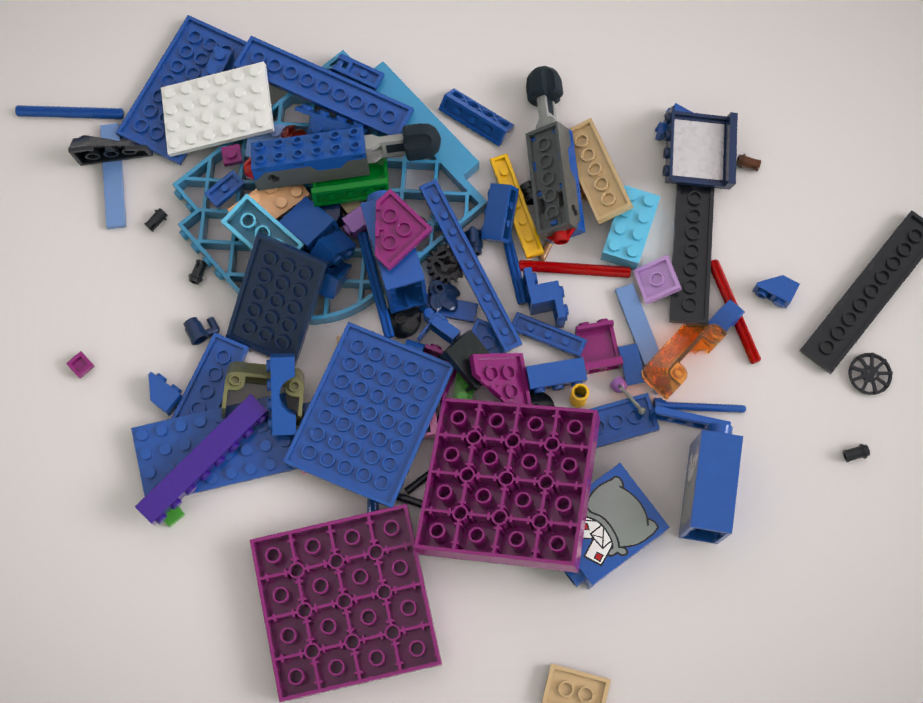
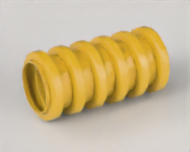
M576 384L572 388L569 400L573 407L581 408L586 404L589 396L588 387L584 384ZM575 394H581L583 398H579Z

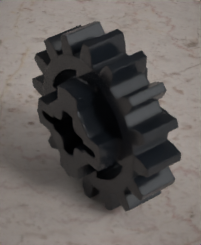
M446 244L443 245L442 249L436 246L437 251L431 250L432 257H427L429 263L426 265L427 269H430L428 271L429 276L434 275L433 280L440 279L442 283L447 281V284H450L451 280L457 283V277L463 278V273L457 261L454 260L451 249L447 248ZM435 266L440 269V273L435 269Z

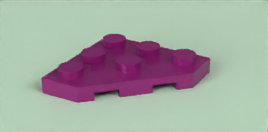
M389 189L376 201L375 258L388 271H391L433 231V228L394 191Z
M523 353L472 354L469 356L472 376L501 402L532 405Z

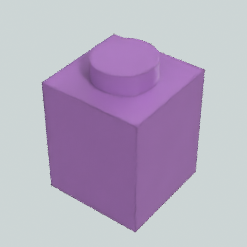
M361 206L342 218V228L348 236L351 234L356 239L358 233L366 232Z

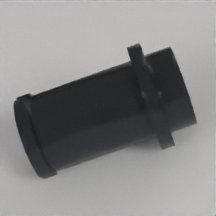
M161 208L155 209V213L144 223L152 232L163 220H167L166 217L168 215Z
M196 260L192 273L188 275L189 282L199 285L203 281L202 276L208 266L205 261Z
M859 444L858 447L843 450V456L846 462L859 458L867 459V456H870V450L867 444Z

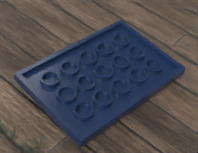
M257 233L226 337L269 357L271 354L294 353L296 366L330 262L263 233Z

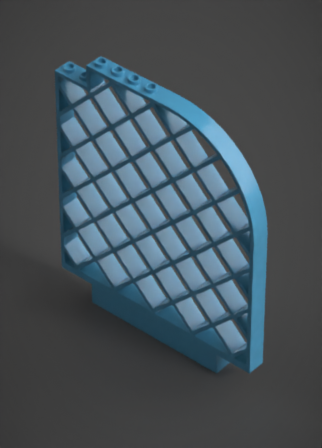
M342 50L322 67L331 71L332 66L337 63L339 54L350 56ZM381 62L374 68L385 75L377 92L414 108V112L407 125L430 124L436 127L441 137L440 149L433 157H430L431 160L409 161L406 155H403V158L387 157L388 168L402 169L401 188L390 189L395 193H399L400 198L404 202L405 199L424 200L419 189H406L407 169L434 171V179L437 182L439 171L441 170L461 191H443L449 202H465L464 216L458 221L463 229L483 213L487 207L485 198L467 181L469 177L479 170V161L384 62ZM287 93L271 106L273 119L277 117V121H273V123L286 125L287 133L306 134L309 123L284 122L285 110L292 104H307L312 106V110L317 111V105ZM368 129L367 133H364L365 135L372 134L378 137L383 136L370 129ZM247 138L221 145L172 184L175 188L173 193L180 201L183 199L187 203L185 206L191 212L189 216L178 224L181 229L179 231L180 235L185 240L189 239L193 243L190 245L197 254L201 252L204 256L202 259L208 267L213 266L216 269L214 271L215 275L220 280L224 279L237 294H239L240 288L234 282H242L245 274L235 272L237 251L251 250L233 234L231 241L206 239L209 218L223 219L229 212L227 209H210L211 202L205 194L202 208H198L183 190L187 187L205 188V193L221 180L220 178H214L215 165L223 159L221 147L242 144L243 164H240L239 177L245 182L246 186L237 192L236 203L244 197V190L254 191L256 189L255 181L246 180L244 172V162L248 160L245 158ZM206 173V178H202L201 176ZM302 184L311 194L313 184ZM470 201L475 205L471 211H469ZM432 213L431 221H427L433 228V231L430 233L429 245L421 252L417 251L420 264L427 257L431 256V250L437 251L436 246L441 248L447 243L443 234L434 240L435 231L441 230ZM200 221L199 238L196 240L188 230ZM305 247V249H304L303 251H305V252L311 254V253L307 250V248ZM355 248L353 251L354 255L352 256L362 258L360 280L346 279L342 287L359 289L358 302L342 310L330 313L331 299L325 298L323 314L312 316L310 325L328 324L346 319L363 311L375 302L373 293L364 298L365 289H372L370 281L365 280L366 266L361 248ZM205 249L230 250L227 273L222 270Z

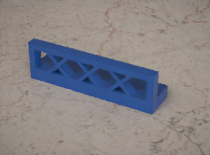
M455 88L444 94L438 109L497 146L502 145L506 134L514 127V124Z

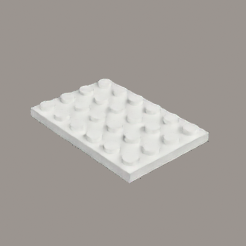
M264 61L161 87L167 152L170 157L275 132L267 68Z

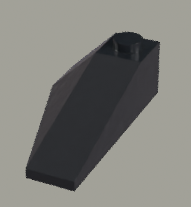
M88 135L73 138L68 148V152L80 166L153 156L152 151L147 145Z

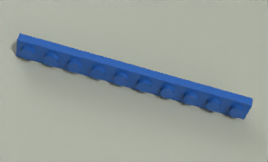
M434 179L419 186L424 200L504 353L523 344L437 180Z

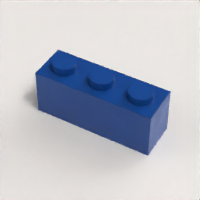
M491 183L488 190L487 207L484 211L485 219L481 228V239L493 243H510L519 193L518 188L508 184Z
M583 357L531 365L525 368L529 392L534 391V394L544 393L545 389L550 388L553 391L563 390L564 386L569 385L573 388L576 384H583L588 380Z

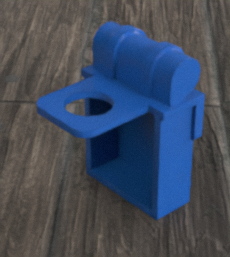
M431 308L425 309L423 316L427 326L417 337L419 343L430 330L449 344H452L460 337V330L450 324L446 317L438 311L434 313Z

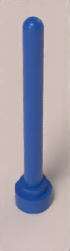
M662 398L653 399V408L661 406L674 410L744 413L746 411V406L666 402Z

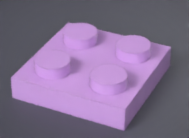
M668 255L633 270L647 305L682 290Z

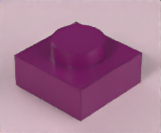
M239 144L221 147L225 167L243 164Z
M82 351L66 363L80 379L95 367Z

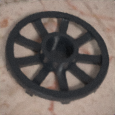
M871 352L854 358L849 366L848 375L851 384L859 392L867 395H877L884 392L890 386L893 371L886 359ZM863 357H870L869 366L863 360ZM874 358L881 361L876 367L873 366ZM857 360H859L863 365L864 369L853 365ZM883 364L887 368V371H878ZM852 370L861 372V375L852 378ZM879 375H888L887 383L879 378ZM863 379L865 382L862 388H859L855 381ZM876 380L884 386L878 391L875 383ZM868 382H871L873 392L865 391Z

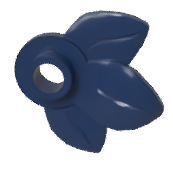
M438 280L432 281L428 286L431 308L435 312H439L442 307L448 311L456 312L458 307L456 298L461 295L460 291L452 284H443Z

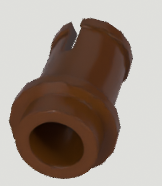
M739 154L736 165H739V168L745 167L758 171L761 160L748 157L746 154Z

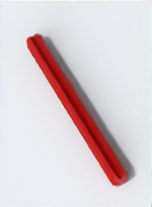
M712 260L711 272L724 303L726 304L729 300H732L737 304L719 260ZM742 316L734 326L750 363L756 364L760 362L761 357Z
M519 260L520 271L531 267L532 272L629 278L631 275V268L625 266Z

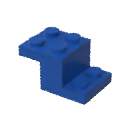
M531 267L524 268L523 283L530 315L553 311L556 327L564 328L569 311L567 304H563V297H565L563 286H559L558 280L538 284L536 272L533 273Z

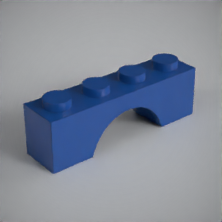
M294 353L271 354L270 360H266L267 372L271 371V379H267V391H271V398H268V410H272V418H268V430H272V435H295L296 411L285 406L280 398L282 385L290 378L295 377Z

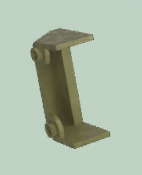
M235 361L228 365L221 418H225L228 391H239L244 387L245 383L267 385V379H271V371L267 372L266 364ZM295 368V377L287 380L282 387H284L285 393L289 397L298 398L296 425L299 426L304 396V373L299 368Z

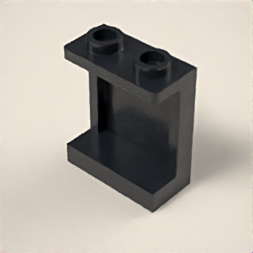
M471 329L462 334L438 356L439 359L444 361L448 359L469 385L465 389L467 392L472 389L477 391L483 386L472 376L469 356L472 354H490Z

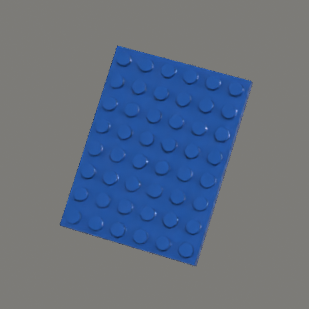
M348 322L283 463L388 508L394 507L454 367L447 361Z

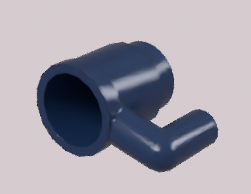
M471 226L464 233L476 256L482 254L483 249L481 230Z
M197 317L189 318L183 323L185 332L192 345H199L212 336L214 332L218 333L220 331L214 317L207 319L211 327L207 330L204 329Z

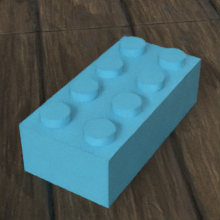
M625 185L624 188L634 208L614 217L600 260L619 266L630 267L631 270H634L638 267L661 196Z
M247 193L220 221L226 229L251 251L256 235L259 232L302 251L305 249V245Z

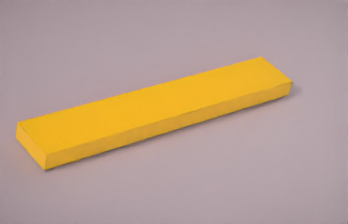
M508 154L490 158V164L497 183L512 185L519 189L513 225L526 260L543 255L544 249L537 235Z

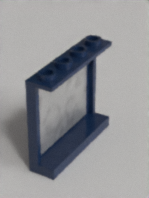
M672 106L666 112L664 122L667 123V130L664 132L666 147L663 151V158L666 159V163L662 171V175L665 176V183L730 190L736 184L738 113L730 112L728 116L675 111V106Z

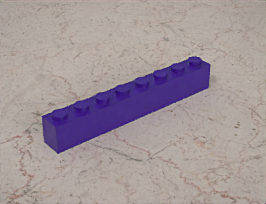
M250 394L159 482L135 508L151 524H161L168 517L166 514L171 509L175 510L181 505V499L184 496L191 495L196 490V485L200 481H205L211 475L210 471L215 466L219 467L226 460L224 457L229 452H235L240 446L239 443L244 438L248 439L254 433L253 429L258 424L262 425L268 419V410Z

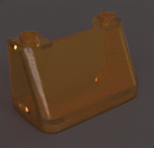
M684 324L644 366L641 373L642 378L667 400L687 378V370L680 363L690 351L694 354L699 351H706L709 354L728 333L716 324Z

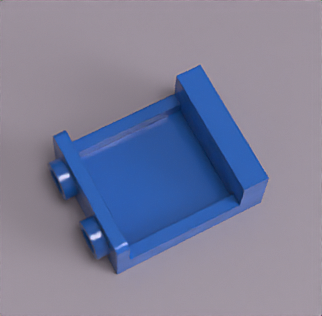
M306 196L279 221L305 245L309 252L312 251L318 239L341 230L334 218L319 206L315 207L314 202Z

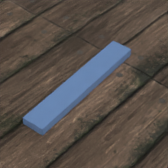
M119 123L100 125L101 138L121 141V137L116 134L120 126ZM122 160L105 162L102 164L107 229L126 227Z
M634 284L615 289L633 340L637 343L641 361L654 394L657 395L672 390L674 388Z

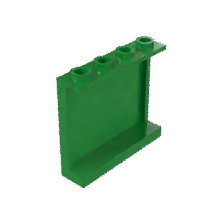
M387 157L381 158L375 163H369L370 175L313 183L311 194L314 206L367 200V196L379 190L388 191L390 187Z

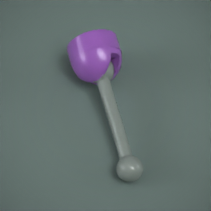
M621 376L616 377L610 383V388L616 393H624L636 406L639 414H645L646 409L641 407L626 391V381Z

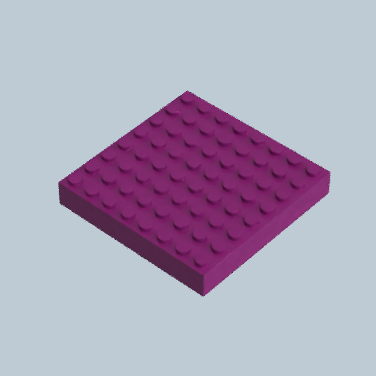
M443 398L414 549L419 555L578 573L600 425L598 410Z
M407 504L250 540L279 702H287L443 665L418 552L414 549L415 535Z

